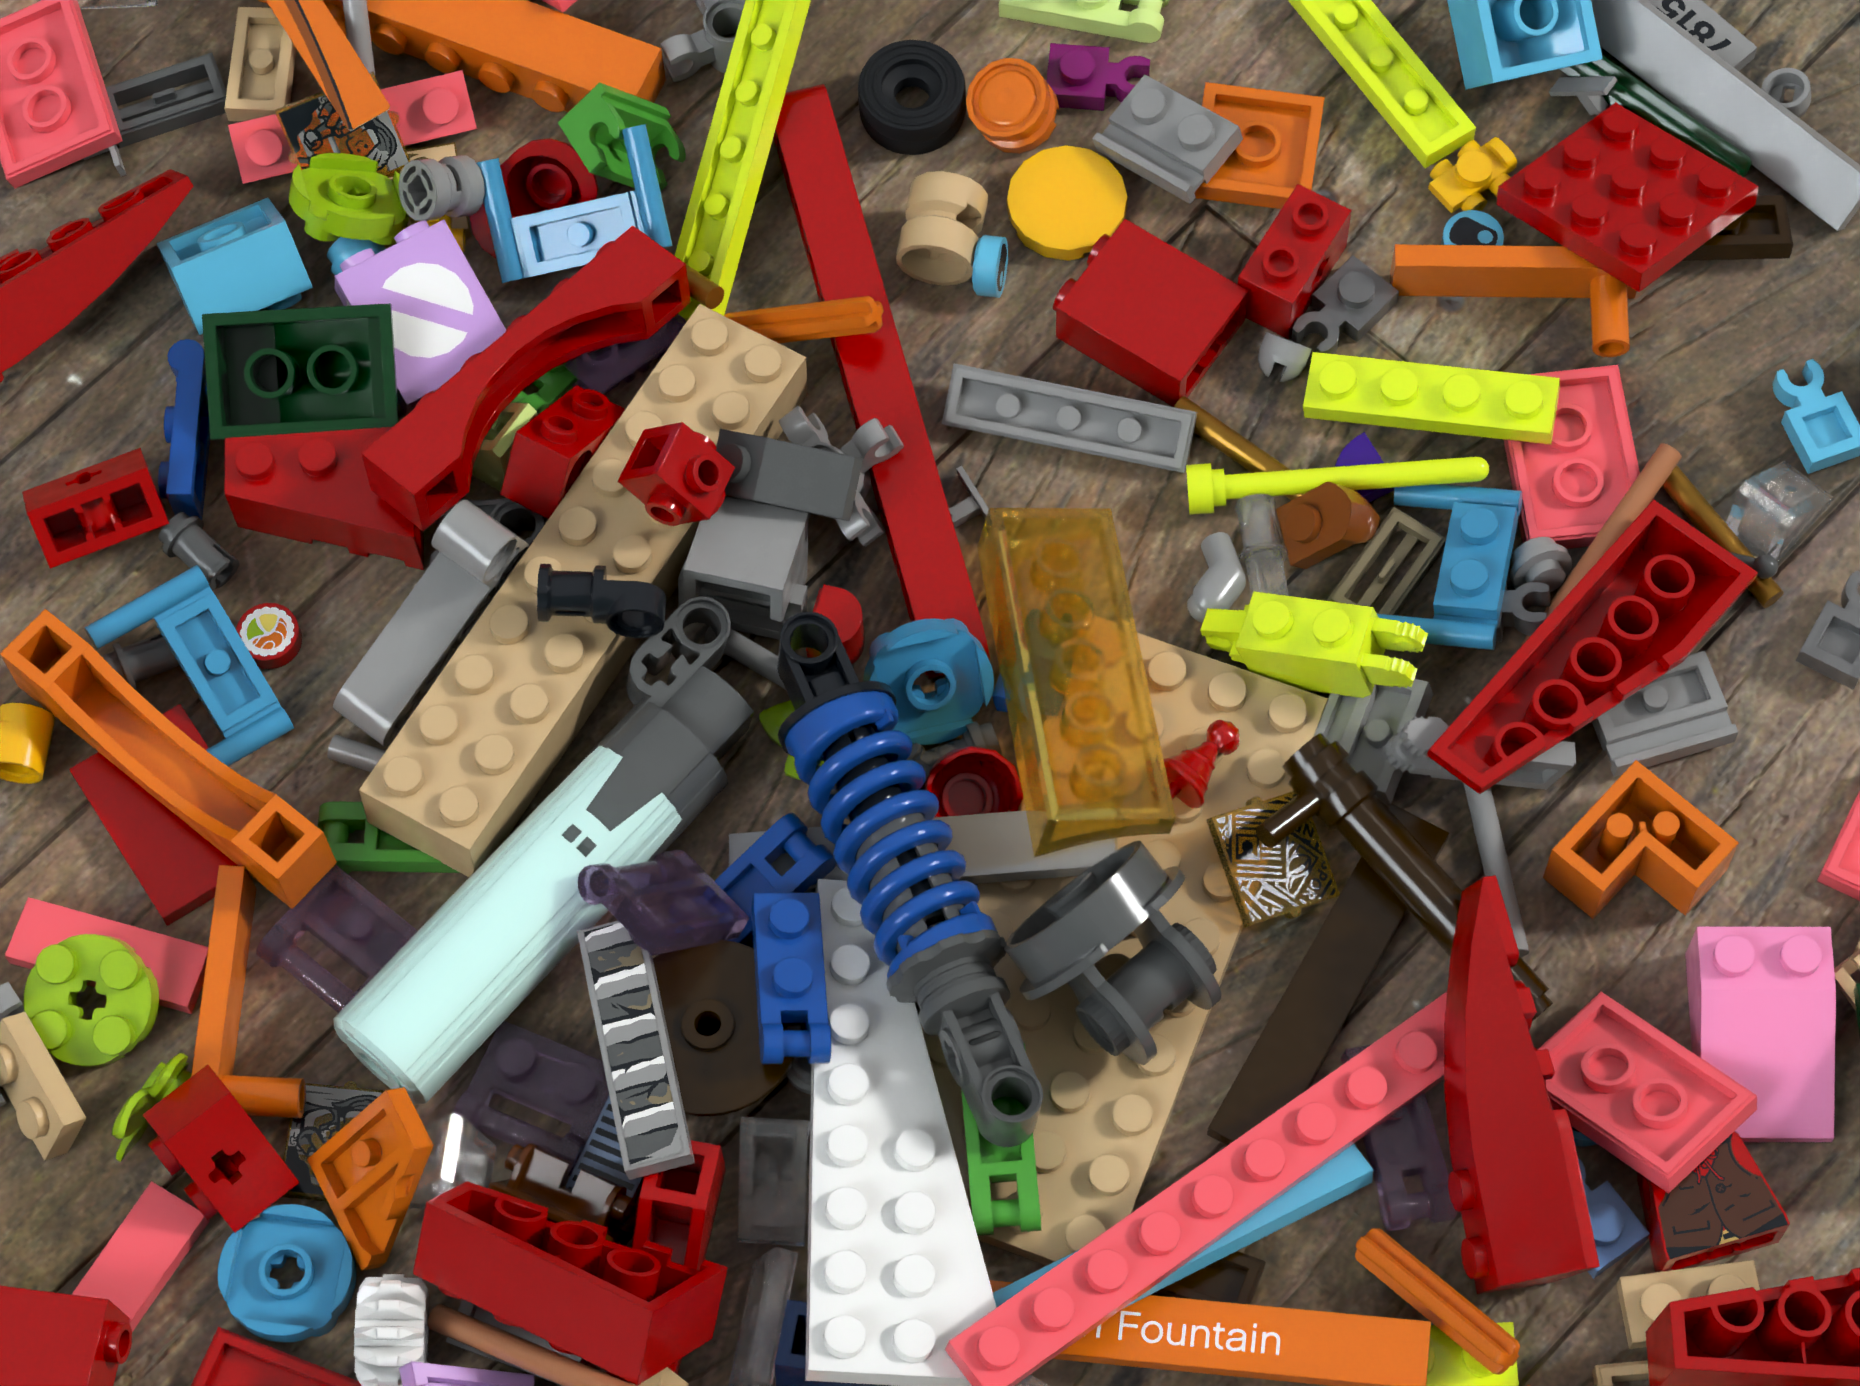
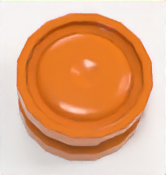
M1003 58L989 63L976 74L968 87L966 106L969 118L990 145L1003 152L1020 154L1036 149L1050 137L1056 127L1054 122L1056 110H1060L1057 96L1037 68L1022 59Z

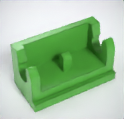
M600 82L558 122L589 173L633 188L635 187L622 129L646 124L660 191L668 184L663 170L658 168L655 162L659 149L666 146L669 155L676 161L683 163L686 158L684 145L668 122V119L672 116L666 107Z

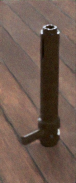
M1319 733L1297 750L1282 766L1291 777L1288 784L1297 793V796L1256 827L1258 839L1268 848H1273L1308 819L1316 815L1328 830L1337 829L1445 952L1451 956L1462 890L1376 795L1378 786L1364 770L1357 773L1346 760L1350 755L1339 742L1334 741L1330 743L1322 733ZM1519 955L1515 967L1510 968L1514 980H1521L1526 987H1530L1537 1010L1532 1019L1533 1022L1553 1003L1544 994L1549 988Z

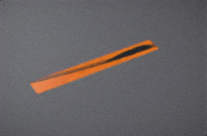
M266 0L348 130H354L390 109L388 101L323 0Z

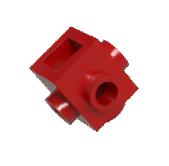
M680 422L643 430L617 482L645 504L646 512L653 519L665 525L677 526L709 520L718 511L726 496L724 489L735 467L716 451V445L711 439L693 431L685 423Z

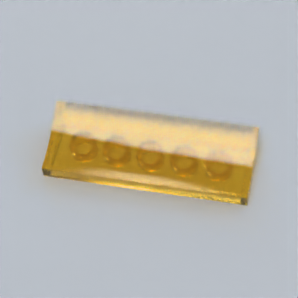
M989 508L977 548L1034 857L1100 840L1147 834H1170L1176 817L1111 509Z

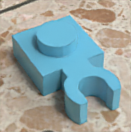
M1814 359L1806 361L1802 371L1804 380L1808 384L1806 386H1796L1791 383L1784 369L1777 371L1773 381V392L1782 404L1793 408L1785 411L1781 424L1807 474L1860 456V425L1842 391L1825 397L1821 389L1824 383V372L1821 366Z

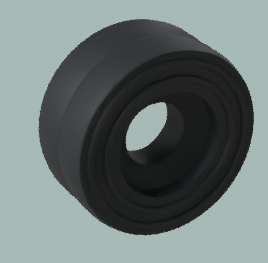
M903 40L884 46L869 58L859 77L858 99L862 124L876 143L895 153L918 155L941 148L957 134L965 118L966 85L964 74L959 64L948 51L927 41ZM907 87L921 88L929 95L928 100L916 108H907L900 105L895 97L902 89Z

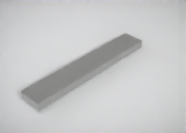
M1591 0L1599 43L1603 49L1689 116L1749 156L1754 167L1836 231L1845 229L1860 208V165L1647 0Z
M1114 803L935 817L932 819L941 820L950 825L953 838L945 850H954L964 856L966 870L958 881H969L974 884L1079 876L1094 864L1118 850L1117 812ZM809 827L806 834L807 837L816 846L820 844L825 845L833 854L835 845L825 838L822 828ZM766 831L729 834V866ZM788 853L781 854L771 865L783 876L796 862ZM836 864L834 869L823 879L847 881L848 874L839 869ZM816 885L810 886L804 893H815Z

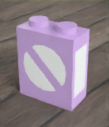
M444 219L432 226H429L426 220L408 226L394 237L397 244L376 255L372 248L362 250L340 264L342 272L335 275L334 289L344 306L392 304L398 404L405 416L415 408L418 401L425 394L436 391L459 372L469 357L484 351L506 332V328Z

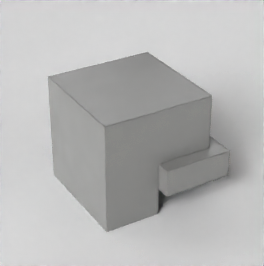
M725 496L724 502L718 511L709 520L699 522L690 551L678 578L679 606L695 597L713 598L721 603L729 613L732 630L780 640V633L784 623L798 613L807 612L808 586L805 585L808 570L809 513Z

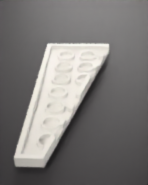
M818 879L815 893H819L827 1011L828 1023L831 1029V1059L829 1064H811L805 1381L891 1386H972L945 1351V1348L951 1339L997 1307L915 1002H898L896 997L890 996L886 985L890 966L877 958L873 946L875 935L864 928L860 917L862 905L851 898L846 884L847 881Z

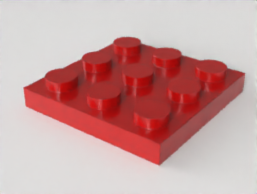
M1615 102L1499 185L1496 205L1637 292H1640L1755 206L1759 186Z

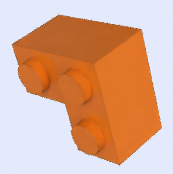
M1635 760L1552 849L1543 879L1594 919L1622 887L1636 875L1686 916L1727 871L1739 842L1640 762Z

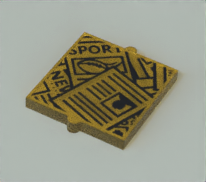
M1295 791L1264 801L1260 797L1255 796L1246 801L1245 807L1206 820L1244 928L1285 915L1287 919L1300 916L1301 909L1340 895L1312 817L1273 848L1265 846L1257 837L1256 827L1297 796Z

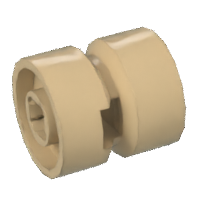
M944 171L926 172L917 176L912 181L905 211L906 220L908 221L902 226L896 253V264L904 273L925 283L942 286L958 285L972 277L974 254L979 240L977 235L982 231L988 203V194L982 185L963 175Z

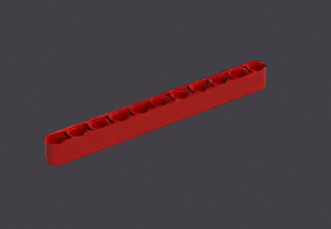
M824 84L786 92L773 140L819 302L870 296L874 301L881 302L884 310L881 316L883 325L875 333L831 337L830 340L856 431L866 422L877 418L883 428L888 425L893 426L904 445L893 457L875 464L869 471L871 485L910 622L932 618L943 620L954 618L962 621L967 626L969 632L981 642L990 661L984 627L826 87ZM934 670L925 672L928 679L945 676L943 673H935Z

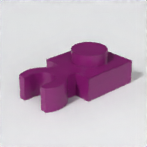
M1050 43L1046 82L1055 92L1059 108L1104 111L1106 96L1116 97L1122 103L1136 86L1130 84L1128 80L1131 78H1142L1144 75L1149 76L1150 59L1142 56H1129L1122 59L1119 63L1109 62L1110 47Z

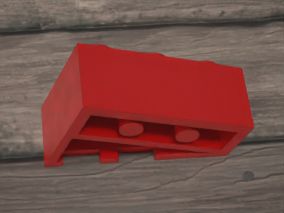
M392 427L225 438L224 494L238 527L312 544L313 540L347 547L351 554L368 557L369 553L402 560L407 567L424 570V531L420 530L371 490L361 455L376 435Z

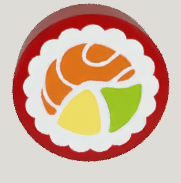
M263 603L250 608L242 615L236 627L239 636L257 666L262 669H275L288 664L296 657L302 645V632L295 615L288 608L280 604Z

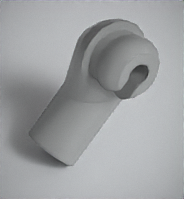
M1224 532L1211 534L1201 543V549L1209 569L1194 586L1193 594L1187 601L1189 614L1201 623H1203L1207 608L1229 610L1246 585L1245 574L1231 537Z

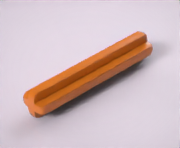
M870 296L731 312L724 316L777 343H788L875 333L883 325L881 316L884 310L881 302L874 301Z
M1372 1228L1365 1236L1360 1237L1355 1245L1357 1248L1355 1253L1356 1260L1493 1374L1498 1375L1503 1374L1510 1366L1515 1364L1519 1357V1341L1382 1229Z

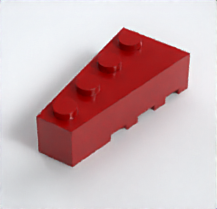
M468 1181L426 1202L413 1274L438 1286V1289L449 1297L464 1299L492 1313L494 1318L503 1324L520 1327L548 1341L550 1346L559 1352L574 1354L604 1369L607 1374L638 1386L713 1338L728 1269L726 1266L704 1260L700 1270H696L672 1262L673 1249L650 1241L644 1243L642 1250L605 1240L608 1227L584 1219L581 1222L561 1221L554 1223L547 1220V1207Z
M1860 1268L1851 1269L1845 1275L1814 1280V1277L1810 1276L1788 1280L1783 1286L1757 1291L1754 1287L1669 1302L1645 1332L1649 1385L1860 1386Z

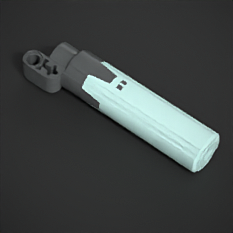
M702 596L687 600L669 616L660 633L649 637L639 647L631 659L626 684L628 698L634 707L333 1018L334 1029L337 1035L347 1044L357 1059L390 1089L405 1087L413 1104H425L579 942L577 931L592 928L728 785L727 774L718 761L748 731L754 710L730 684L711 671L725 652L731 628L729 613L721 603L713 598ZM692 623H704L712 628L716 634V639L707 644H697L687 638L683 629ZM672 653L676 661L670 668L667 684L660 680L652 686L645 682L646 673L648 672L653 676L659 674L668 665Z

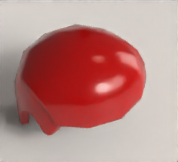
M976 746L954 749L939 758L930 769L923 786V790L935 794L939 801V810L935 817L1008 812V810L1009 812L1018 811L1024 799V790L1015 765L996 750Z

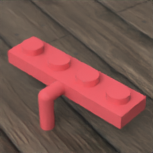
M463 70L380 89L390 105V109L387 112L402 147L477 129ZM323 108L320 116H328V111ZM316 110L312 113V122L304 129L305 132L309 129L314 130L321 124ZM337 112L331 115L327 126H334L339 118ZM278 113L228 125L243 184L293 173V170L299 164L300 167H308V164L299 163L297 158L308 157L299 136L297 140L300 150L295 153ZM344 128L342 131H343V133L345 134V133L349 132L350 130H348L347 128ZM362 128L348 134L349 137L354 136L348 141V145L354 155L365 156L374 146L368 132H361ZM330 129L321 131L322 137L329 135ZM335 130L338 135L341 134L340 130L339 133L338 130ZM333 136L340 153L350 154L346 146L347 136L342 138ZM328 138L323 140V145L314 151V154L334 153ZM363 140V142H359L357 146H355L357 141ZM316 141L315 143H317V146L313 147L312 149L319 147L321 141Z

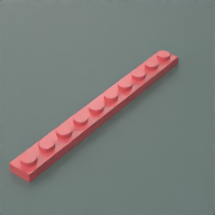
M1447 992L951 1339L945 1351L972 1386H1015L1443 1081L1444 1022Z

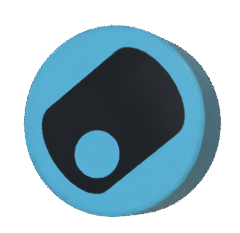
M1467 210L1457 213L1448 220L1443 230L1441 245L1503 246L1504 233L1499 222L1491 215L1478 210Z
M983 235L977 242L972 272L973 290L977 296L1000 298L1003 293L1008 265V243L1006 237Z

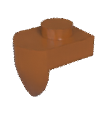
M1325 482L1276 508L1290 566L1307 569L1354 544L1367 542L1373 538L1381 522L1380 516L1361 494L1349 487L1332 482Z

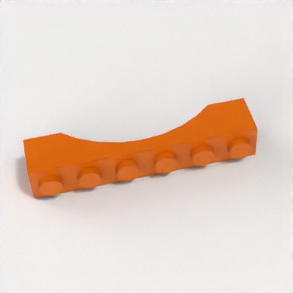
M44 609L0 653L20 689L51 712L57 719L238 866H245L250 876L291 909L337 863L322 830L277 794L241 776L188 737L141 696L88 642L48 610Z

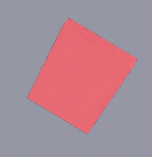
M41 0L1 18L0 161L6 180L16 189L122 142L123 140L78 0Z
M1618 365L1528 374L1560 378V391L1551 445L1503 439L1512 489L1522 491V508L1518 521L1523 543L1537 537H1549L1556 544L1562 545L1566 549L1590 546L1640 474Z
M1603 992L1595 996L1537 1049L1549 1050L1555 1070L1553 1078L1546 1080V1088L1552 1109L1566 1108L1572 1127L1668 1194L1757 1110L1756 1094Z

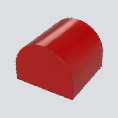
M823 584V587L819 588L813 612L822 614L833 622L850 662L854 664L861 656L865 645L861 605L857 598L849 591ZM806 648L807 658L821 655L815 649Z

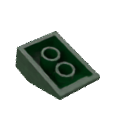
M391 303L202 314L210 440L393 427L399 422Z

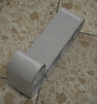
M462 500L457 503L442 520L431 542L432 547L439 551L438 555L346 680L334 700L333 709L384 747L393 742L530 546L526 541L468 500Z

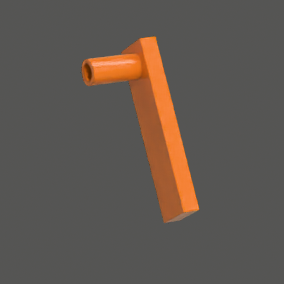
M1395 244L1390 284L1399 291L1398 296L1590 298L1593 352L1602 357H1617L1627 353L1630 349L1628 299H1635L1637 291L1564 246Z
M219 865L191 1077L206 1065H209L248 1116L302 1118L306 1101V1085L303 1078L233 1075L257 889L245 866Z

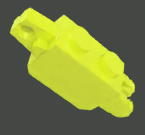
M1253 591L1249 605H1245L1244 610L1207 608L1200 630L1202 636L1206 637V643L1211 649L1230 652L1231 660L1244 663L1250 672L1302 690L1329 694L1335 693L1357 698H1364L1372 694L1374 684L1390 687L1398 686L1399 688L1412 687L1418 668H1415L1409 661H1404L1402 658L1385 656L1384 652L1385 649L1402 652L1409 651L1410 653L1423 652L1428 633L1420 628V626L1414 625V623H1402L1398 620L1379 618L1374 607Z

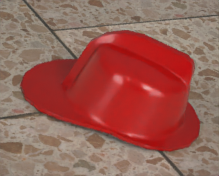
M551 138L532 140L518 148L500 165L512 218L597 199L598 185L595 174L589 173L575 149L568 143ZM483 202L479 210L469 216L472 233L482 249L496 258Z

